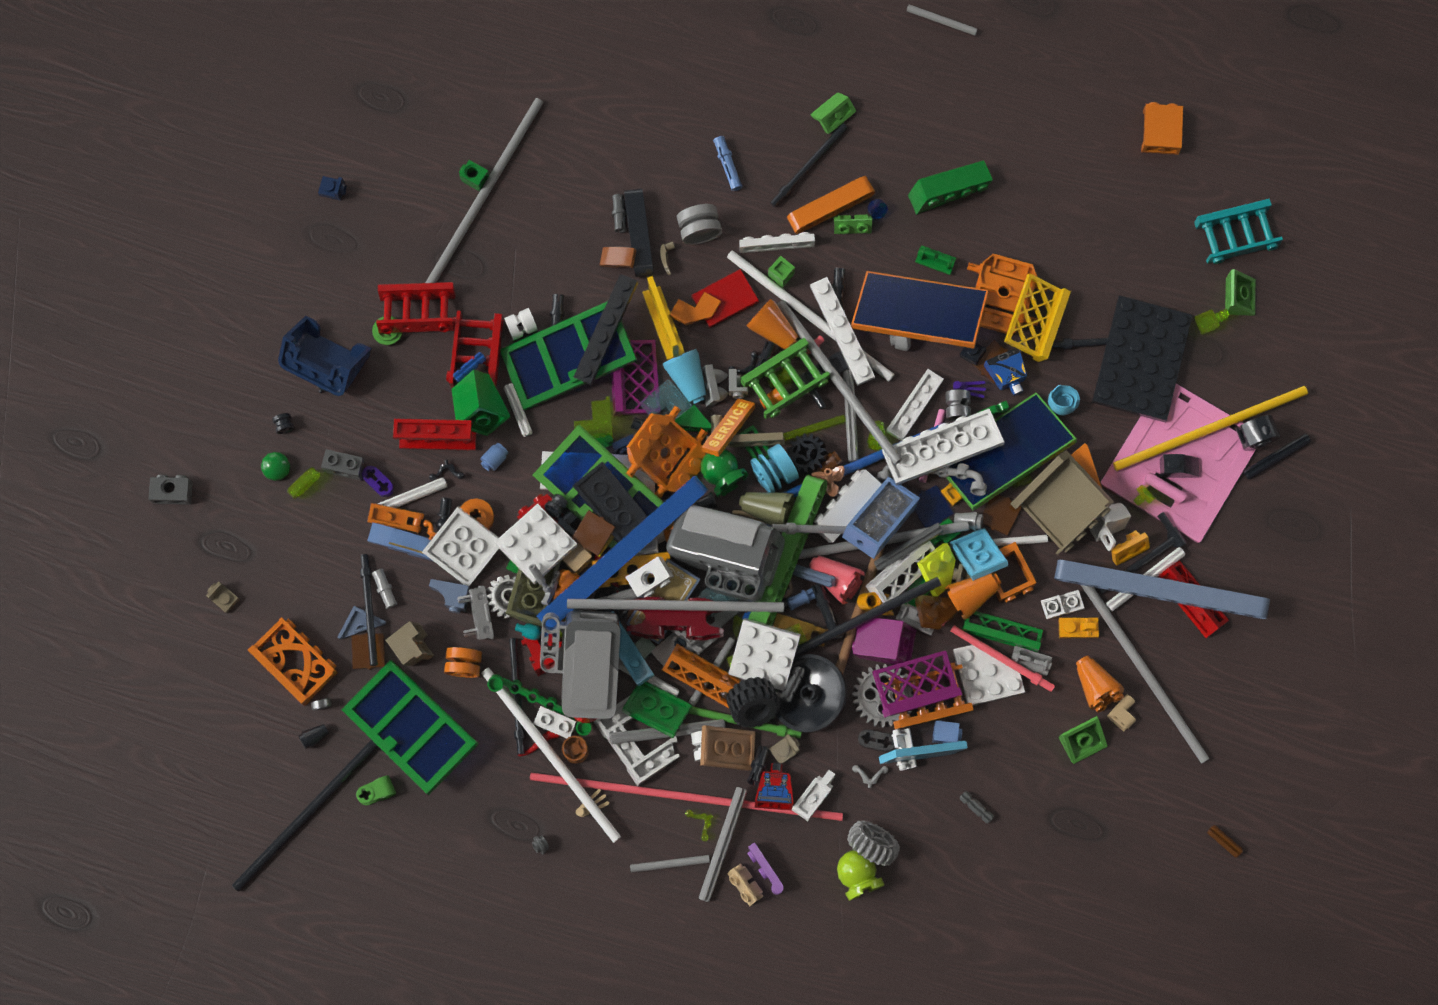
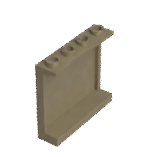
M1066 450L1058 455L1011 505L1015 509L1021 506L1060 548L1056 552L1058 555L1062 551L1067 553L1074 546L1072 542L1075 539L1077 541L1082 539L1087 534L1085 530L1087 528L1092 529L1099 522L1097 518L1100 515L1102 518L1111 511L1109 507L1114 501Z

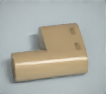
M1128 694L1107 715L1122 731L1129 729L1136 721L1128 712L1129 708L1135 703V700Z

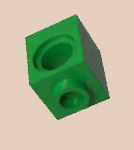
M469 160L467 164H463L460 168L459 176L461 182L480 192L489 177V172L487 169ZM471 173H477L476 177H469Z

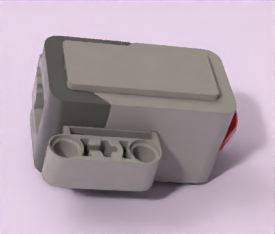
M573 610L566 615L565 622H561L558 615L552 612L545 614L542 619L540 666L543 671L548 673H563L562 711L564 715L573 717L578 722L591 723L598 718L608 719L613 717L616 712L620 626L617 614L613 612ZM549 619H554L557 622L554 627H548L545 623ZM560 631L562 632V646H561V647H559ZM549 634H552V646H548L547 643ZM552 658L555 662L553 665L547 666L544 664V660Z

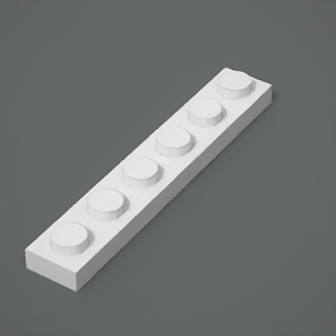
M826 277L810 284V288L857 386L874 379L875 375L828 278Z

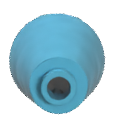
M697 349L663 363L664 369L689 402L693 401L695 404L704 400L703 396L706 395Z

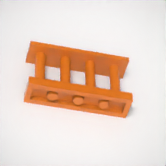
M953 662L950 663L954 674L957 687H959L955 671L962 669L963 667L962 664L955 666V663ZM931 671L928 672L926 677L936 681L937 675L940 673ZM914 675L910 677L908 682L911 681L913 685L918 687V679L922 678ZM894 678L891 686L899 692L902 682ZM960 695L954 698V707L947 708L942 701L936 703L934 712L929 713L928 709L921 707L918 708L917 716L910 717V714L907 712L900 713V716H898L899 720L893 722L894 728L896 730L973 711L972 703L965 704Z

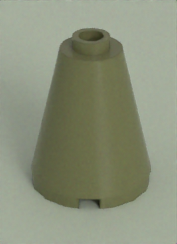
M746 492L745 495L741 496L739 506H742V511L769 525L786 524V520H788L794 506L795 497H793L794 494Z

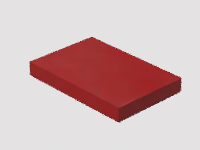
M741 269L691 295L696 305L704 292L721 301L712 319L705 320L709 328L759 302Z

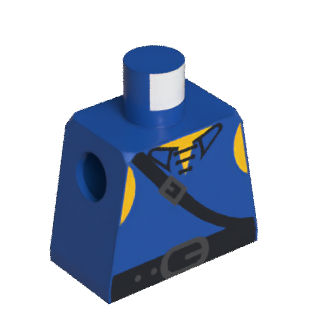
M1012 349L985 361V369L1000 390L1009 387L1013 396L1019 395L1024 391L1020 382L1026 379L1027 374L1019 349Z

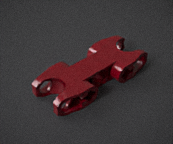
M644 597V598L633 599V600H666V599H665V598H662V597ZM690 598V599H688L687 601H713V600H709V599H706V598ZM638 610L646 615L645 620L641 624L627 626L628 635L645 639H663L665 630L686 631V639L695 641L724 637V629L710 626L706 622L710 614L723 611Z

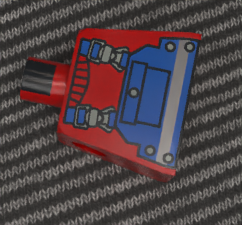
M772 763L770 772H762L755 799V808L792 811L791 777L788 773H782V764Z

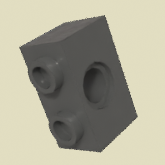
M326 449L321 468L328 474L362 481V472L366 462L363 457Z
M167 475L150 477L148 500L153 504L191 505L193 482L184 475H176L175 478H168ZM174 485V491L167 493L168 487Z

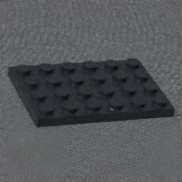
M1119 295L1091 403L1166 422L1192 315Z

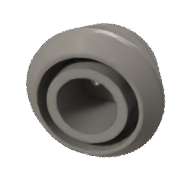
M904 325L901 326V327H899V328L908 329V327H906V326H904ZM890 335L891 346H894L895 349L908 351L911 348L910 338Z

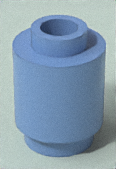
M499 443L492 445L480 458L482 461L481 465L487 471H495L507 458L508 451Z

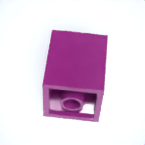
M874 618L856 627V639L852 644L853 654L861 659L891 665L910 661L917 630L904 621Z

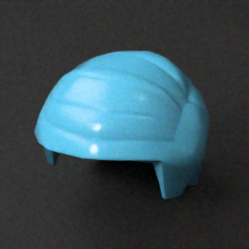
M1058 385L1048 396V405L1057 415L1064 416L1072 413L1080 403L1077 390L1067 385Z

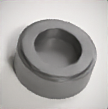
M330 698L311 703L313 711L331 706Z

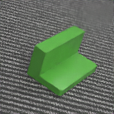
M836 93L811 113V116L820 122L826 133L830 134L853 115L856 109L848 96Z

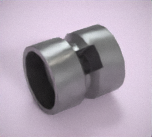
M951 390L946 392V404L949 406L946 408V419L948 421L955 422L959 417L971 416V408L968 406L971 402L970 391Z

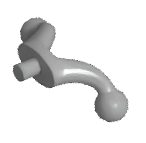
M854 765L852 768L853 772H859L863 783L868 784V788H872V784L877 783L882 773H888V767L883 766L873 778H868L858 765Z

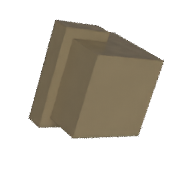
M409 621L386 639V642L403 665L414 666L422 659L429 660L434 656L423 640L428 634L420 623Z

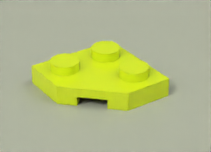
M948 543L941 544L917 562L925 582L935 577H938L941 582V586L930 591L932 596H939L946 590L945 587L952 582L956 559Z

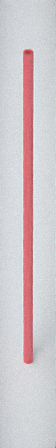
M532 772L530 774V780L568 785L562 776ZM576 778L581 786L586 788L730 806L732 801L731 798ZM744 800L742 808L798 815L794 811L755 808L754 801ZM816 810L812 817L842 821L843 813Z

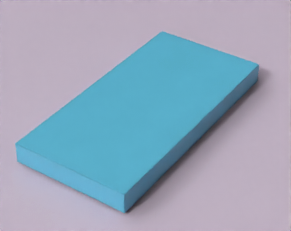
M966 741L896 749L881 755L879 761L880 764L946 756L968 747Z

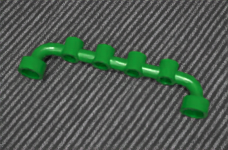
M492 675L487 682L488 688L493 692H498L505 686L509 688L512 694L519 693L527 697L530 703L537 702L549 710L566 716L562 711V706L557 704V700L554 697L547 699L540 695L538 689L528 690L522 687L520 680L510 681L500 675ZM513 685H517L519 689H515ZM530 694H535L536 698L531 697ZM551 702L554 706H549L548 703ZM568 717L577 722L576 731L578 734L586 736L591 732L592 723H581L573 717Z

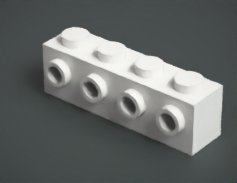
M866 469L857 470L850 479L852 481L848 486L845 484L838 493L840 495L836 500L832 499L827 504L825 513H820L814 519V525L847 526L882 484ZM819 533L828 543L834 542L840 535Z

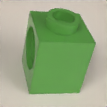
M782 256L768 269V277L782 288L795 274V267Z

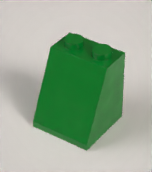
M473 369L452 388L455 419L471 420L472 432L488 436L510 417L489 374Z

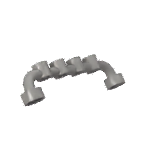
M958 464L957 469L950 468L949 465L930 473L937 474L940 477H948L949 475L956 476L959 479L973 478L975 482H972L970 492L978 496L986 494L987 485L983 483L981 474L969 470V466L966 464ZM888 465L877 473L876 479L881 484L888 476L892 478Z

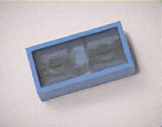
M888 476L848 523L842 538L874 559L914 512L920 498L902 485H896L895 481Z

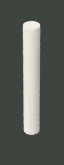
M1048 536L993 539L997 546H1007L1013 542H1016L1017 545L1048 542Z

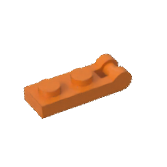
M371 503L367 522L420 533L422 528L420 523L421 519L423 520L424 513ZM408 517L414 518L412 525L407 524Z

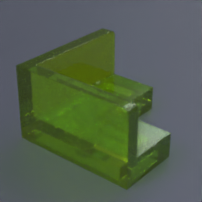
M606 396V400L591 401L593 420L574 421V429L580 424L594 438H603L606 435H610L613 438L610 396ZM579 435V437H578L575 441H581V440H585V439H583V438Z

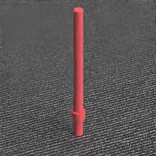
M955 625L952 627L950 632L1027 677L1031 683L1036 686L1040 685L1050 692L1054 689L1055 685L1042 678L1041 674L1030 671Z

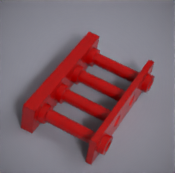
M453 282L378 285L380 301H384V320H376L379 333L454 331L453 319L448 318V299H455ZM431 299H441L440 318H429V301ZM403 300L402 319L391 320L392 301ZM411 300H422L421 319H410Z
M457 311L456 317H453L455 332L450 371H447L446 381L449 382L451 388L456 383L453 374L457 371L458 363H467L471 358H475L474 356L459 355L460 344L487 346L488 349H491L490 355H487L486 361L483 364L489 367L488 374L497 388L504 323L502 314L494 313V319L483 321L463 319L461 311ZM462 326L489 328L493 332L492 337H489V339L461 337Z
M394 419L393 438L400 439L399 449L476 451V432H472L471 420Z

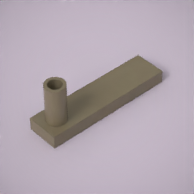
M722 415L711 416V433L723 419ZM783 432L739 434L733 437L726 448L785 445V437Z

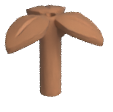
M838 466L833 470L826 468L824 472H813L811 475L826 480L828 484L826 493L834 497L839 492V487L834 481H841L845 470L844 466Z

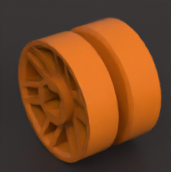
M458 647L447 648L446 659L453 662L445 663L444 674L465 678H478L480 676L481 667L476 664L481 663V651Z

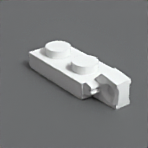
M828 770L823 778L820 776L815 777L795 803L792 811L806 821H809L831 792L833 785L830 783L835 778V774Z

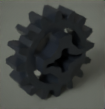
M804 433L803 438L796 436L797 441H790L792 447H787L786 449L790 452L788 456L792 460L797 472L800 475L804 471L807 475H810V470L817 472L816 467L822 468L821 462L827 460L823 456L828 454L826 449H824L826 445L819 437H815L813 434H810L808 437Z

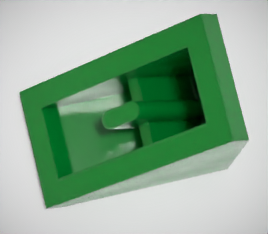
M695 405L675 420L685 431L700 432L703 429L707 433H711L710 422Z

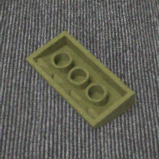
M561 561L544 576L547 585L552 583L554 572L559 570ZM519 568L505 614L528 624L531 623L541 627L542 622L536 615L547 606L541 603L545 596L543 586L538 582L534 585Z

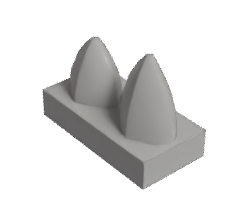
M712 364L705 365L702 368L706 395H704L706 407L714 406L716 403L723 401L729 394L725 389L717 386L718 383L727 378L728 374L722 370L714 369Z

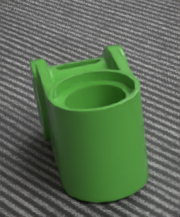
M386 775L361 786L356 792V797L361 804L371 805L394 796L396 791L390 776ZM365 791H367L368 793H371V794L368 796V798H369L368 800H365L364 798H361V797L364 796V793H363V792H365Z

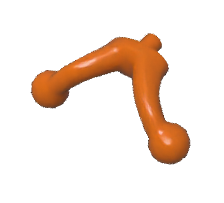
M424 520L423 526L429 527L427 534L430 537L428 539L432 540L436 535L433 524L429 520Z

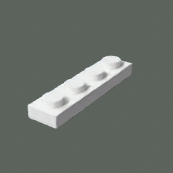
M802 232L799 235L792 236L791 234H782L779 237L765 235L755 239L754 237H745L743 240H739L740 253L814 247L815 245L814 234L809 232Z
M927 369L886 432L902 441L944 379Z

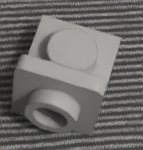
M729 369V396H733L735 399H742L744 396H748V387H737L740 386V375H737V369Z

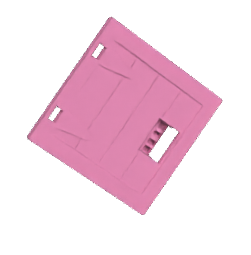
M1176 384L1167 421L1161 422L1140 416L1113 462L1230 415ZM1180 392L1191 398L1188 403L1178 398ZM1238 422V423H1236L1235 425H1237L1238 427H1240V425H1242V424H1244V423ZM1228 426L1119 471L1114 469L1112 462L1100 484L1158 520L1160 519L1157 515L1164 512L1180 533L1200 543L1256 449L1244 451L1237 432ZM1163 454H1185L1199 458V478H1167L1182 487V490L1155 474H1160V458ZM1152 486L1174 499L1172 507L1170 508L1146 494V488Z

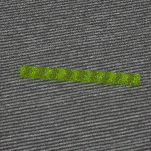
M840 415L783 434L785 440H789L804 433L808 434L846 422L844 415Z

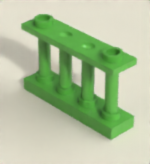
M805 337L741 377L740 383L742 386L752 387L766 406L767 410L764 411L765 419L776 417L781 413V409L814 388H821L828 383L830 373L827 371L821 375L806 353L809 343ZM796 356L801 358L815 378L807 385H805L791 365V359ZM780 366L786 369L799 390L789 395L775 374V369ZM764 376L770 379L783 400L773 405L759 384V379Z

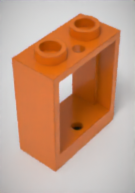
M1016 542L1001 548L1000 551L1005 558L1014 554L1028 582L1005 593L1000 586V589L995 593L1000 603L1003 601L1006 603L1016 599L1015 595L1021 592L1025 595L1033 591V587L1037 583Z

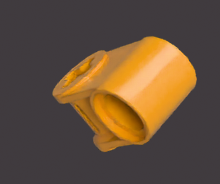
M875 592L862 593L857 598L858 607L866 611L883 603ZM868 597H869L870 600H871L870 605H868V603H867ZM890 610L882 615L893 616L894 612Z

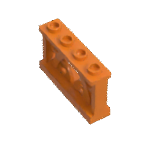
M281 617L248 651L302 705L306 706L338 673L335 670L337 666L329 658L325 660L321 656L323 652L316 645L312 647L308 643L310 639L303 632L298 634L294 630L297 626L289 618L285 621ZM281 630H287L290 637L284 639L282 635V644H278L276 640L277 633ZM295 636H296L303 644L293 643L294 640H295ZM272 639L274 646L261 652L260 649ZM294 650L303 652L304 671L291 669L283 674L281 672L285 665L283 651ZM310 651H311L319 660H314V661H312ZM279 652L281 661L274 663L273 659L278 657L276 653ZM317 665H322L325 668V674L321 678L310 676L311 672L314 674L320 673L316 671ZM293 674L302 675V678L298 677L297 681H292L291 679ZM309 680L315 682L316 684L304 695L303 692Z

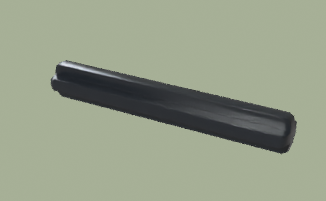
M1303 434L1243 471L1245 477L1251 479L1311 442L1310 437L1307 434Z

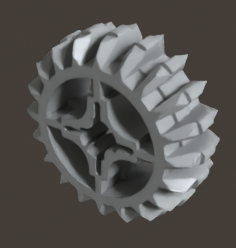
M857 821L849 830L847 838L849 845L853 847L854 851L858 852V855L863 856L864 859L875 862L877 865L885 866L890 865L897 858L900 851L898 841L894 839L893 835L889 834V831L884 830L883 827H879L871 822Z

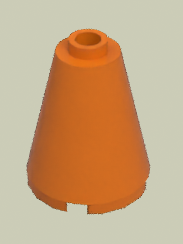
M772 299L746 325L753 332L783 349H787L798 342L796 339L798 337L797 333Z
M990 573L974 581L968 578L949 584L945 589L948 590L947 593L957 611L961 610L963 614L961 616L966 620L1000 589L999 584L1002 582L996 573Z

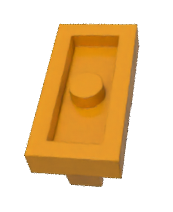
M1135 530L1126 535V542L1118 544L1111 551L1112 560L1116 566L1150 548L1149 537L1145 532L1140 534Z
M1098 618L1058 619L1059 638L1099 637Z

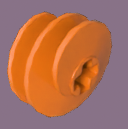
M475 498L466 501L461 506V509L470 516L476 515V512H478L481 517H477L476 520L487 529L491 528L494 521V513L486 501Z

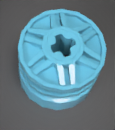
M776 444L767 450L768 460L762 454L758 455L760 463L756 458L750 460L756 479L770 493H775L774 486L778 490L782 488L780 479L786 484H790L799 478L792 460L780 444Z

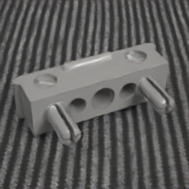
M484 586L469 589V595L457 598V600H460L458 601L459 604L471 602L475 628L464 630L463 633H468L464 634V636L476 635L479 640L493 639L494 634L486 589Z

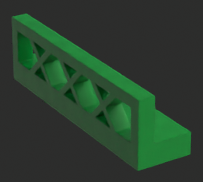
M977 611L972 615L979 617L982 624L970 623V617L964 621L962 630L971 635L1038 652L1040 649L1043 633L1041 629ZM995 621L1001 629H991L986 624ZM1010 626L1016 627L1019 635L1009 634L1005 629ZM1034 632L1038 635L1036 641L1025 638L1024 634Z

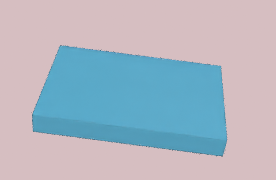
M985 528L949 542L950 547L973 581L1008 566L1007 559Z

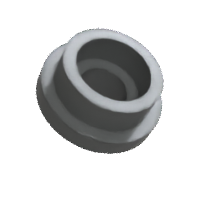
M542 835L533 837L534 842H532L534 850L544 855L549 850L547 841Z

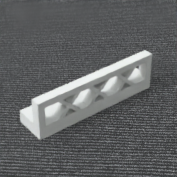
M931 541L887 566L866 585L868 591L877 593L883 603L899 596L922 575L919 567L917 572L910 573L911 565L923 559L927 550L930 553L935 550ZM905 574L904 583L897 585L898 576ZM887 586H892L891 595L886 598L882 591Z

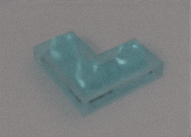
M669 379L640 402V406L648 415L651 413L658 414L665 407L671 412L674 406H677L681 411L676 419L692 407Z

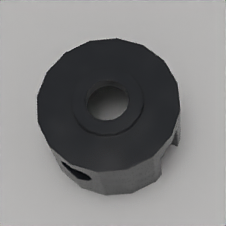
M1272 415L1253 419L1240 425L1241 429L1236 428L1244 451L1262 448L1281 437Z

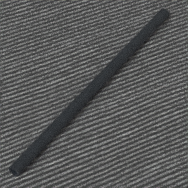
M935 577L799 644L795 657L941 586L939 578Z
M386 727L379 736L385 740L392 732ZM372 740L366 744L232 884L235 890L239 892L378 747Z

